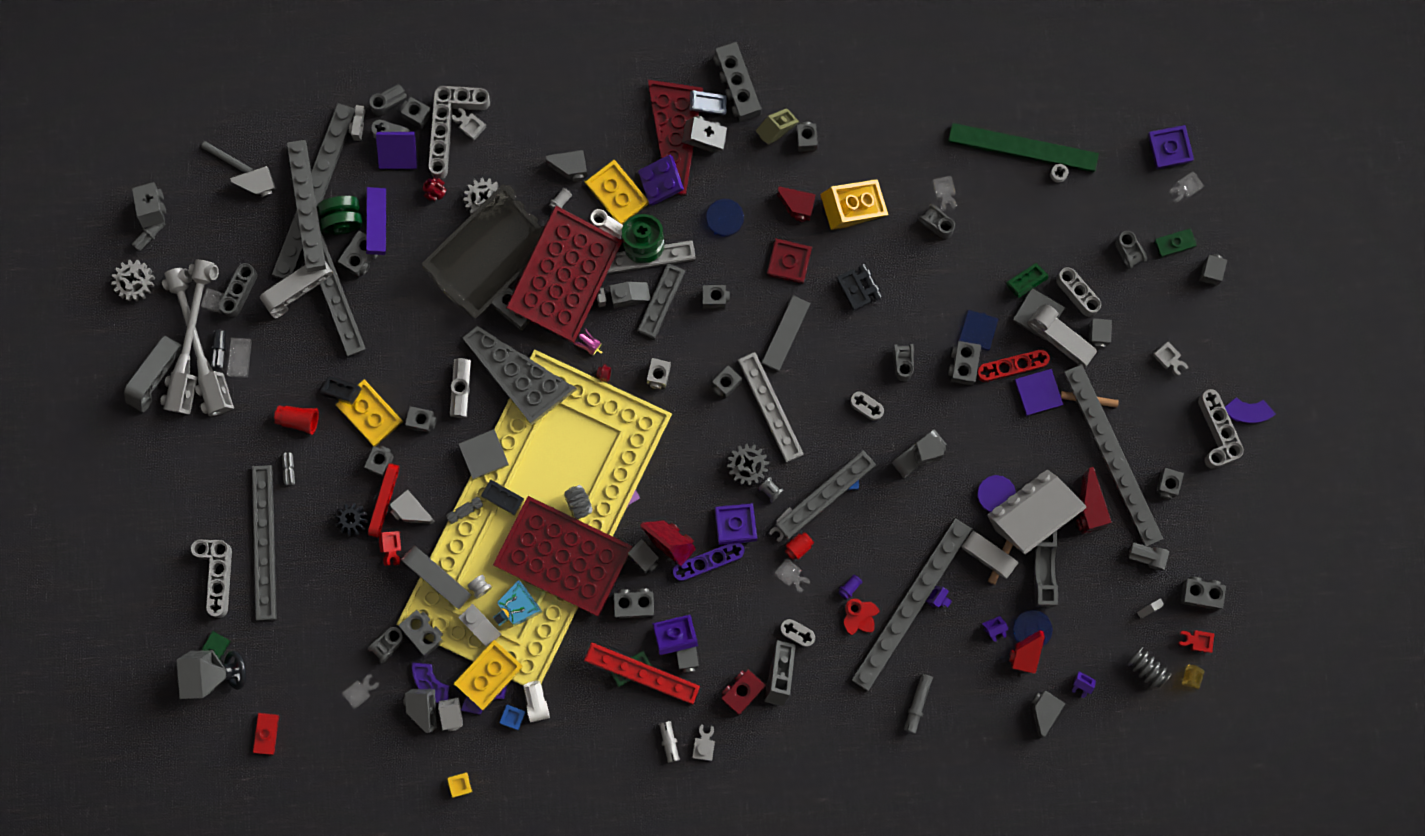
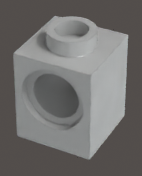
M652 358L647 377V384L651 388H666L671 362ZM656 371H661L664 376L661 379H656L653 374Z
M459 698L439 701L438 708L443 730L454 731L462 727L463 718Z

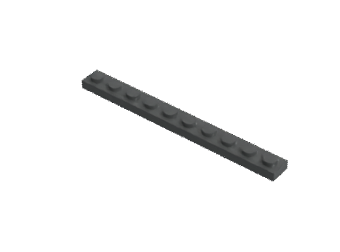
M339 103L311 172L316 206L324 198L347 138L350 122H353L355 116V108ZM293 218L272 273L273 277L282 280L296 271L303 252L301 233L295 218Z
M1079 365L1065 371L1063 374L1143 545L1148 546L1162 540L1163 537L1083 366Z
M954 519L851 681L869 691L972 528L958 519Z

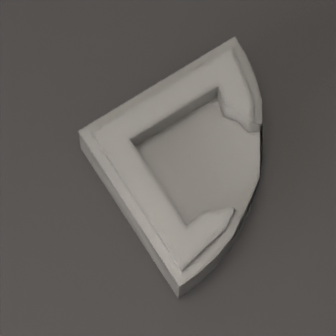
M600 288L596 296L597 304L599 307L606 306L604 288Z
M1158 599L1137 613L1140 618H1144L1162 607L1164 603L1161 599Z

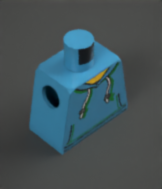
M518 580L497 602L502 610L493 618L499 626L508 620L514 626H517L540 614L542 610L520 580Z

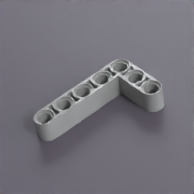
M440 86L436 89L429 156V170L433 178L443 179L448 172L452 110L459 108L465 110H486L490 106V98L485 89ZM444 94L448 95V98L445 100L439 99ZM460 96H467V99L464 101L458 100ZM479 97L486 98L483 102L477 101ZM441 112L447 113L444 118L438 117ZM440 130L446 131L442 136H438L437 132ZM438 148L444 149L441 154H437L435 151ZM436 166L443 167V169L439 172L434 171V168Z

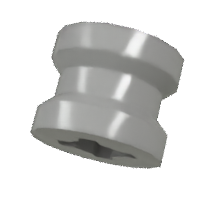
M483 574L467 585L470 590L474 591L476 599L482 597L492 588L490 584L485 582Z

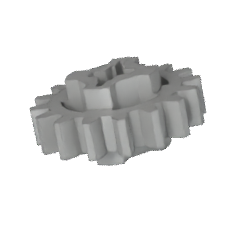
M481 178L480 183L474 180V186L468 185L470 191H464L467 197L463 198L464 203H468L465 207L467 210L471 209L470 214L472 216L477 213L478 219L482 215H484L485 219H488L490 214L492 217H495V211L501 212L499 206H504V202L501 200L505 199V196L501 194L503 192L502 187L497 188V182L492 184L490 178L487 182H484V179ZM494 193L497 195L496 202L492 199ZM473 195H474V197L476 198V200L474 201V204L472 203V196H473Z
M128 260V265L122 262L121 269L115 268L118 273L112 274V277L116 279V281L112 282V285L116 287L114 291L120 293L119 296L122 299L126 296V299L131 301L133 297L137 302L139 296L145 299L146 292L151 294L149 287H154L151 281L155 277L150 275L152 270L147 268L145 263L141 264L139 260H136L135 264H133L131 260ZM141 271L144 273L145 279L141 277ZM121 283L126 284V291L123 289Z

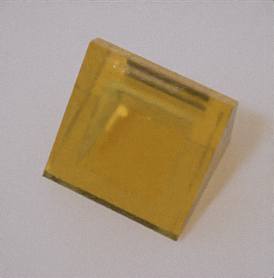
M1187 665L1182 684L1199 689L1204 670L1196 665Z

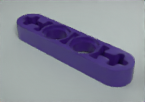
M741 543L727 544L686 560L682 566L675 565L673 576L678 581H686L737 561L743 557L744 547ZM733 546L741 549L738 556L735 554L729 555V560L726 559V554L723 551L727 549V553L731 552ZM713 554H722L723 561L721 563L713 562ZM695 561H704L705 568L700 571L695 569ZM691 563V569L694 574H690V571L685 572V577L676 574L679 567L685 570L689 568L687 564Z

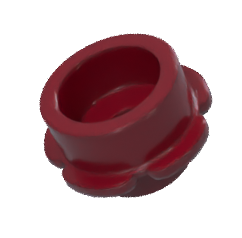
M604 364L598 368L597 378H599L600 382H608L611 376V367H607Z

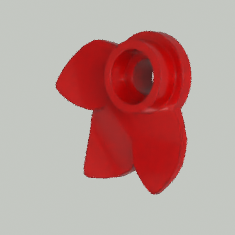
M859 599L849 600L845 605L847 615L844 619V626L847 632L853 635L858 628L864 632H873L874 620L872 616L880 612L878 607L872 602H862ZM856 605L858 611L853 612L851 606Z

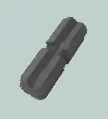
M290 452L282 453L284 484L286 486L294 485L293 454Z

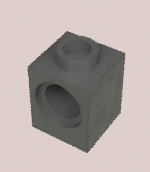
M410 97L408 102L405 101L401 107L403 119L423 129L432 114L430 107ZM414 109L419 110V113L416 115L410 114Z
M802 122L797 125L798 152L817 151L816 124ZM809 133L812 137L805 139L802 137V134Z
M1217 254L1209 255L1204 261L1199 281L1218 286L1223 280L1227 260Z
M703 285V308H726V302H729V291H726V285ZM718 293L721 295V299L713 300L711 295Z
M1092 319L1089 323V344L1093 345L1094 348L1104 349L1105 346L1107 347L1111 343L1112 320Z
M727 366L712 381L713 391L721 397L723 395L727 398L742 382V378L732 368ZM727 379L731 382V385L723 387L720 382Z
M410 406L405 424L406 427L430 433L431 428L434 429L436 424V417H434L433 411ZM421 416L427 417L424 424H418L417 419Z
M374 446L364 468L369 472L384 477L389 463L394 458L392 453H390L391 450L384 446L379 448ZM384 456L385 460L382 464H375L377 457Z
M1164 468L1160 474L1156 493L1161 494L1160 497L1165 499H1172L1178 496L1184 473ZM1166 480H1169L1173 483V489H1168L1166 487Z
M696 647L676 651L679 670L689 673L694 672L695 668L699 667Z

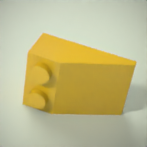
M878 180L833 186L820 194L831 230L888 215Z

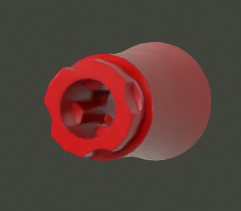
M279 405L274 415L275 424L297 429L311 435L314 434L319 419L317 408L284 407Z

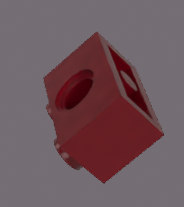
M749 669L746 672L742 670L735 678L737 682L734 686L728 685L721 693L723 695L721 700L738 716L766 686ZM739 686H744L747 688L748 693L746 696L741 697L737 694L736 689Z

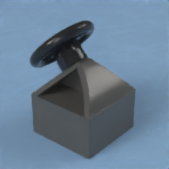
M213 650L190 651L177 659L180 699L204 698L224 680H227L235 690L241 689L245 684V664L241 655L236 651H230L226 655L224 664L221 663ZM232 657L235 658L234 663H231Z

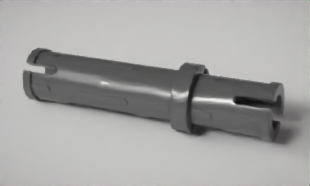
M921 674L911 709L909 708L907 712L909 715L904 728L907 732L916 734L920 717H923L924 714L922 711L933 680L932 676Z

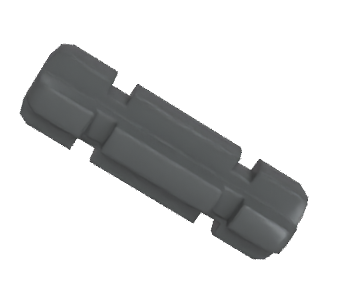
M476 497L471 500L472 502H467L455 509V512L448 513L446 517L449 522L453 524L459 518L462 519L474 512V509L481 508L483 503L480 498Z

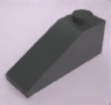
M776 641L766 684L764 702L783 706L789 698L796 645Z

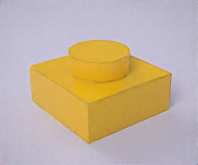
M467 773L447 778L452 797L472 792Z

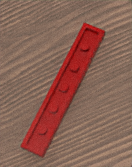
M592 642L584 659L587 663L690 704H694L700 688L699 685Z

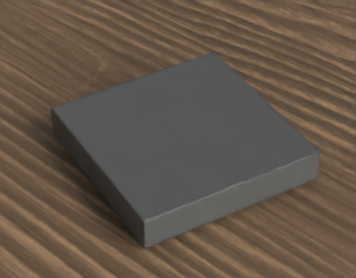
M1032 289L1014 317L1013 322L1046 340L1028 325V321L1036 310L1044 304L1050 305L1057 310L1058 316L1056 318H1059L1065 307Z
M495 429L459 443L473 480L509 466Z

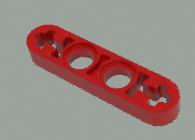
M1037 350L985 363L978 368L977 377L982 382H990L1041 369L1049 363L1050 356L1044 350ZM1038 355L1045 357L1042 364L1040 361H1035L1033 366H1031V360L1037 359ZM1025 359L1027 367L1024 369L1018 367L1017 361ZM1007 364L1009 372L1002 373L999 370V365ZM993 366H995V372L990 373L988 377L981 374L985 368L986 371H991L994 369Z
M389 463L369 526V536L378 538V533H381L398 477V465Z

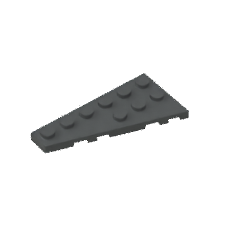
M478 326L463 337L464 341L531 425L577 390L575 386L549 372L546 368L517 352L509 345L504 344Z

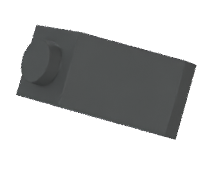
M583 150L546 156L547 165L568 180L581 181L587 177Z
M624 282L610 285L614 309L651 301L646 282Z
M642 539L628 553L629 559L645 574L648 571L652 573L659 565L657 563L659 557Z
M412 689L406 692L404 696L406 713L426 733L436 729L435 689Z
M1043 691L1041 694L1038 692L1032 701L1034 703L1032 711L1038 736L1041 738L1046 736L1065 705L1064 702L1047 691Z

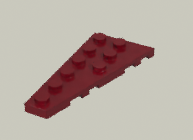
M648 80L661 159L668 155L673 156L684 187L683 191L675 195L686 196L694 146L683 143L682 139L685 121L694 116H699L698 111L690 110V92H703V88Z

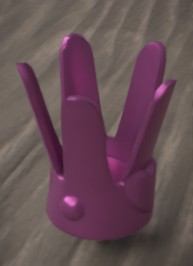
M585 328L588 335L583 333L579 337L587 345L576 342L574 345L587 350L592 356L597 351L602 354L598 350L601 346L600 341L593 338Z

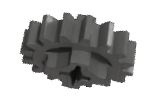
M746 444L745 449L738 446V452L732 451L734 457L728 458V461L732 463L727 465L728 469H732L729 475H735L734 482L741 480L742 486L744 482L751 486L752 481L757 485L759 483L758 478L762 480L765 478L762 473H768V469L764 468L769 466V462L764 461L767 455H761L763 449L755 450L756 445L749 448L748 444ZM747 453L754 454L755 457L748 456ZM740 457L741 463L735 467V462ZM745 460L749 464L752 463L751 470L748 467L744 468ZM761 463V469L757 474L755 468ZM744 473L747 474L749 477H744L740 474Z

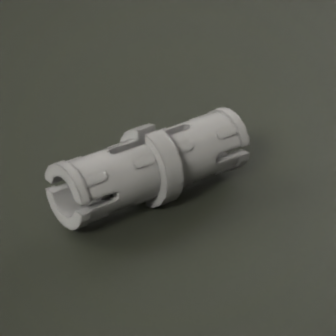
M671 721L660 723L659 726L663 738L662 746L665 747L667 762H673L672 753L674 761L680 760L676 747L677 738H674Z

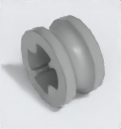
M1062 164L1055 165L1050 172L1051 179L1057 183L1063 182L1068 176V169ZM1058 169L1060 170V172L1063 171L1061 177H1058L1059 175H1055Z

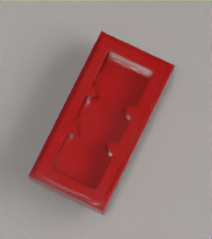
M258 713L253 753L274 755L279 715Z

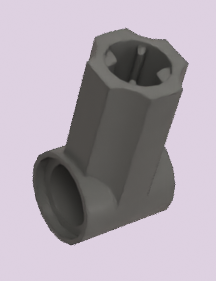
M398 84L381 94L371 96L370 107L372 113L376 116H382L388 109L407 100L403 88ZM378 102L383 103L381 107L374 106Z
M1132 543L1128 559L1147 564L1148 567L1155 570L1165 571L1169 551L1158 547L1150 548Z

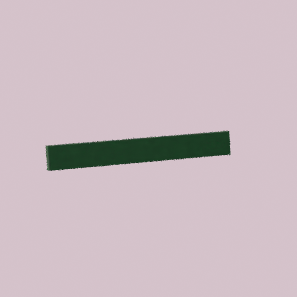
M952 123L948 141L949 143L1050 164H1062L1066 167L1094 173L1099 155L1096 152Z

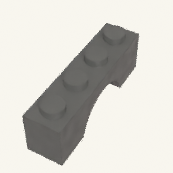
M1057 530L1034 547L1035 607H1056L1058 605V585L1055 578Z

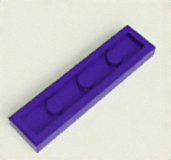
M367 187L366 254H386V188Z

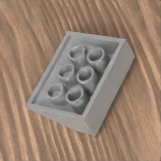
M1046 470L1017 493L1010 496L1001 505L994 508L987 516L997 533L1026 554L1082 512L1086 506L1056 475Z

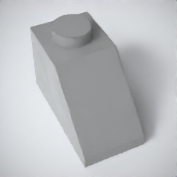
M267 166L230 178L232 183L257 195L261 194L262 197L272 194V190L276 189Z
M409 490L405 491L390 504L393 508L390 512L397 520L401 518L404 522L424 524L435 522Z
M473 604L458 617L486 647L501 635Z

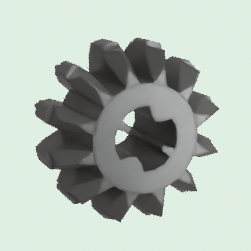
M573 486L565 491V500L574 518H584L592 512L593 508L590 499L582 486Z

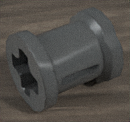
M771 477L758 488L759 491H763L770 498L771 503L784 491L772 482Z

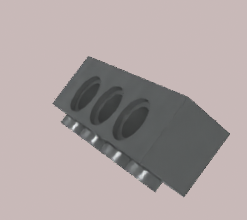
M737 42L716 48L715 56H713L716 67H720L721 72L719 76L721 82L726 83L727 89L725 92L728 100H732L734 105L731 106L734 117L738 116L739 122L760 116L761 107ZM728 63H732L735 65V67L730 69L727 68L725 65ZM739 80L741 84L734 85L732 84V81ZM743 96L747 98V101L740 102L738 98Z

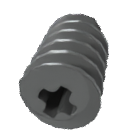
M1141 647L1130 658L1127 666L1129 667L1134 664L1133 672L1141 671L1138 676L1139 678L1146 676L1144 682L1152 681L1151 689L1156 686L1159 688L1169 679L1171 673L1164 675L1166 668L1158 669L1160 662L1153 663L1154 656L1147 658L1149 652L1146 650L1141 653L1143 649Z

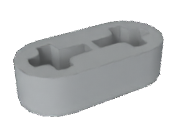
M856 392L852 395L850 404L855 410L872 421L882 418L884 408L880 403L863 392ZM856 397L858 399L862 397V402L865 403L866 406H864L861 403L859 405H856V400L854 398ZM868 406L872 409H875L877 407L879 409L878 413L880 415L875 414L873 416L871 414L872 410H870Z
M787 619L781 624L780 631L786 638L803 647H809L814 643L815 634L807 627L791 619ZM791 623L793 625L792 628L798 632L795 634L790 631L788 634L785 632L786 628L784 625L788 626ZM806 633H809V638L812 639L811 642H802L803 638L798 634L806 635Z

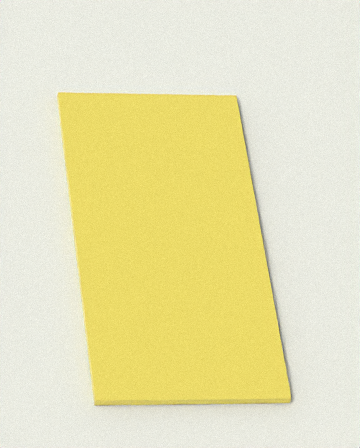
M535 349L530 357L531 360L575 386L577 390L533 425H531L511 398L509 399L495 427V432L509 466L473 480L472 476L470 477L453 512L465 503L472 502L471 500L476 497L480 498L483 506L479 509H474V512L462 519L459 518L453 524L448 520L430 556L432 561L472 596L458 610L420 577L396 624L399 626L416 610L420 614L424 611L431 619L428 622L431 627L434 628L436 626L443 634L441 638L444 642L439 646L474 662L487 647L458 618L473 604L501 633L495 641L523 666L512 679V681L523 686L531 681H540L542 684L578 607L493 566L527 497L530 496L574 518L567 505L564 493L569 488L580 485L587 493L593 509L588 516L577 520L613 536L672 416L670 412L603 381L600 382L599 379ZM490 479L524 498L515 516L481 497ZM483 574L485 582L490 584L492 588L482 597L476 599L474 591L470 590L467 585ZM520 580L542 612L517 626H514L510 620L499 626L493 618L502 610L497 602ZM414 620L412 622V629H419L422 625L421 620ZM429 634L425 639L433 642L434 636Z

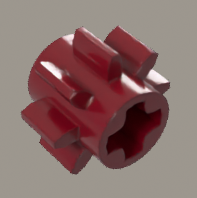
M429 178L426 180L422 188L426 192L424 197L430 201L442 199L446 193V188L443 186L445 182L439 178Z

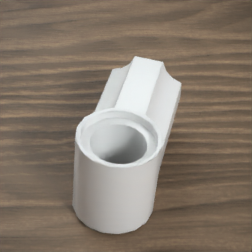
M597 209L592 212V225L622 239V224L608 216L604 210ZM596 217H602L604 221L602 223H596L594 219Z
M531 681L524 684L530 722L550 718L540 681Z

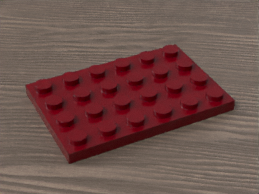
M554 206L506 309L574 343L622 240L566 210Z
M528 496L493 566L598 617L633 546Z

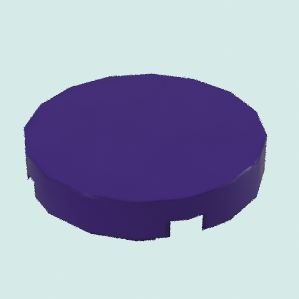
M994 475L987 477L981 482L978 487L977 498L981 507L990 513L994 508L1014 495L1016 491L1009 479L1004 476Z

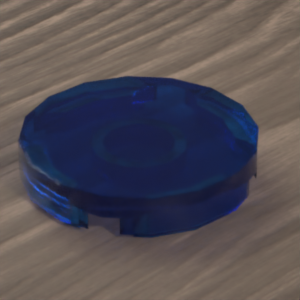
M731 199L717 200L707 211V224L711 231L719 236H731L737 233L743 225V210L737 202Z
M1025 611L1014 622L1013 632L1018 643L1039 630L1044 632L1043 646L1048 643L1052 636L1053 628L1051 622L1040 611Z

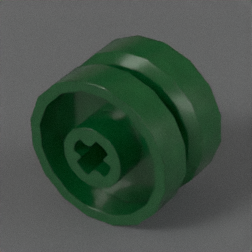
M337 196L319 202L317 204L318 216L322 218L320 221L321 232L326 235H341L360 229L363 223L361 215L357 213L360 209L358 199L354 196Z
M638 214L630 217L622 227L623 248L629 259L638 263H650L662 255L665 248L663 226L657 218L647 214Z

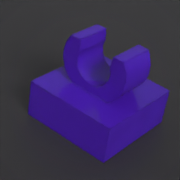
M935 586L925 602L934 607L941 605L948 608L952 601L946 597L949 592L947 589Z
M1000 616L982 623L984 630L994 642L997 641L996 635L1000 633L1003 638L1006 637L1005 631L1008 630V627Z
M1078 671L1074 679L1072 692L1075 693L1076 689L1080 688L1083 690L1081 697L1084 698L1087 692L1089 694L1092 693L1096 680Z

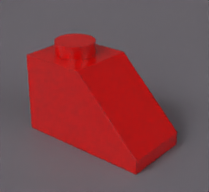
M1039 630L1015 645V649L1011 650L1009 656L1012 669L1036 674L1045 638L1043 631Z

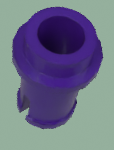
M853 574L843 587H840L838 593L846 600L851 598L852 593L862 584V580Z

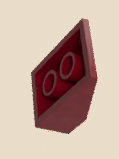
M1094 467L1089 468L1083 474L1079 497L1086 508L1077 515L1076 526L1079 531H1082V535L1103 529L1112 523Z
M662 520L642 522L640 525L650 541L679 566H682L696 550L692 544L694 540L687 534L681 535L679 533L680 529L672 522L668 524Z

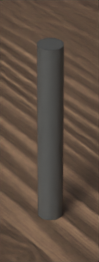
M205 141L201 147L242 172L248 173L253 171L249 166Z

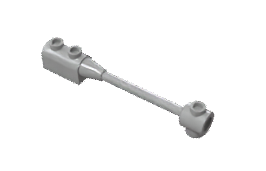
M196 259L195 264H191L188 269L192 279L196 282L182 353L173 372H171V376L165 378V386L168 387L167 395L164 394L161 397V405L164 406V410L183 414H190L198 379V377L190 375L189 354L205 284L215 280L219 274V269L214 263Z
M174 268L165 272L166 279L162 280V285L165 290H170L171 293L177 294L186 325H188L190 308L184 291L189 287L188 283L192 282V276L186 268ZM195 328L192 344L197 357L199 385L195 386V390L199 396H203L204 403H201L203 413H208L209 416H217L234 409L224 374L212 370L204 356Z

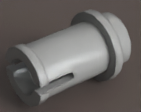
M563 188L554 200L551 199L550 208L552 210L554 206L562 208L568 199L572 197V194Z

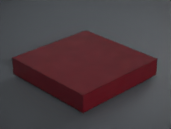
M775 238L767 276L804 284L812 247Z

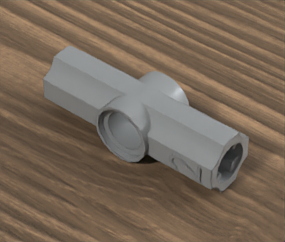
M454 359L450 417L467 418L471 360ZM458 385H465L464 391L457 392L455 390Z

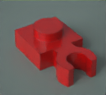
M399 531L378 533L380 553H386L383 559L384 565H390L391 558L394 561V565L400 564V558L396 554V551H401Z
M1197 630L1193 631V635L1187 631L1179 633L1186 636V642L1180 641L1178 645L1187 646L1191 644V650L1212 653L1214 633Z

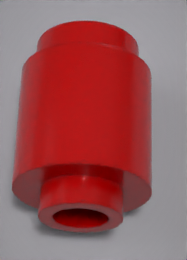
M799 533L785 545L787 548L785 552L792 560L794 558L799 560L812 548L811 546L814 542L807 533Z

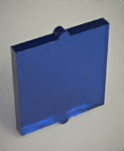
M968 310L959 341L979 344L981 348L990 350L998 318L985 315L984 312L981 314Z

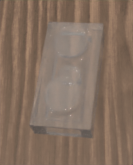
M231 338L228 377L248 378L251 339Z

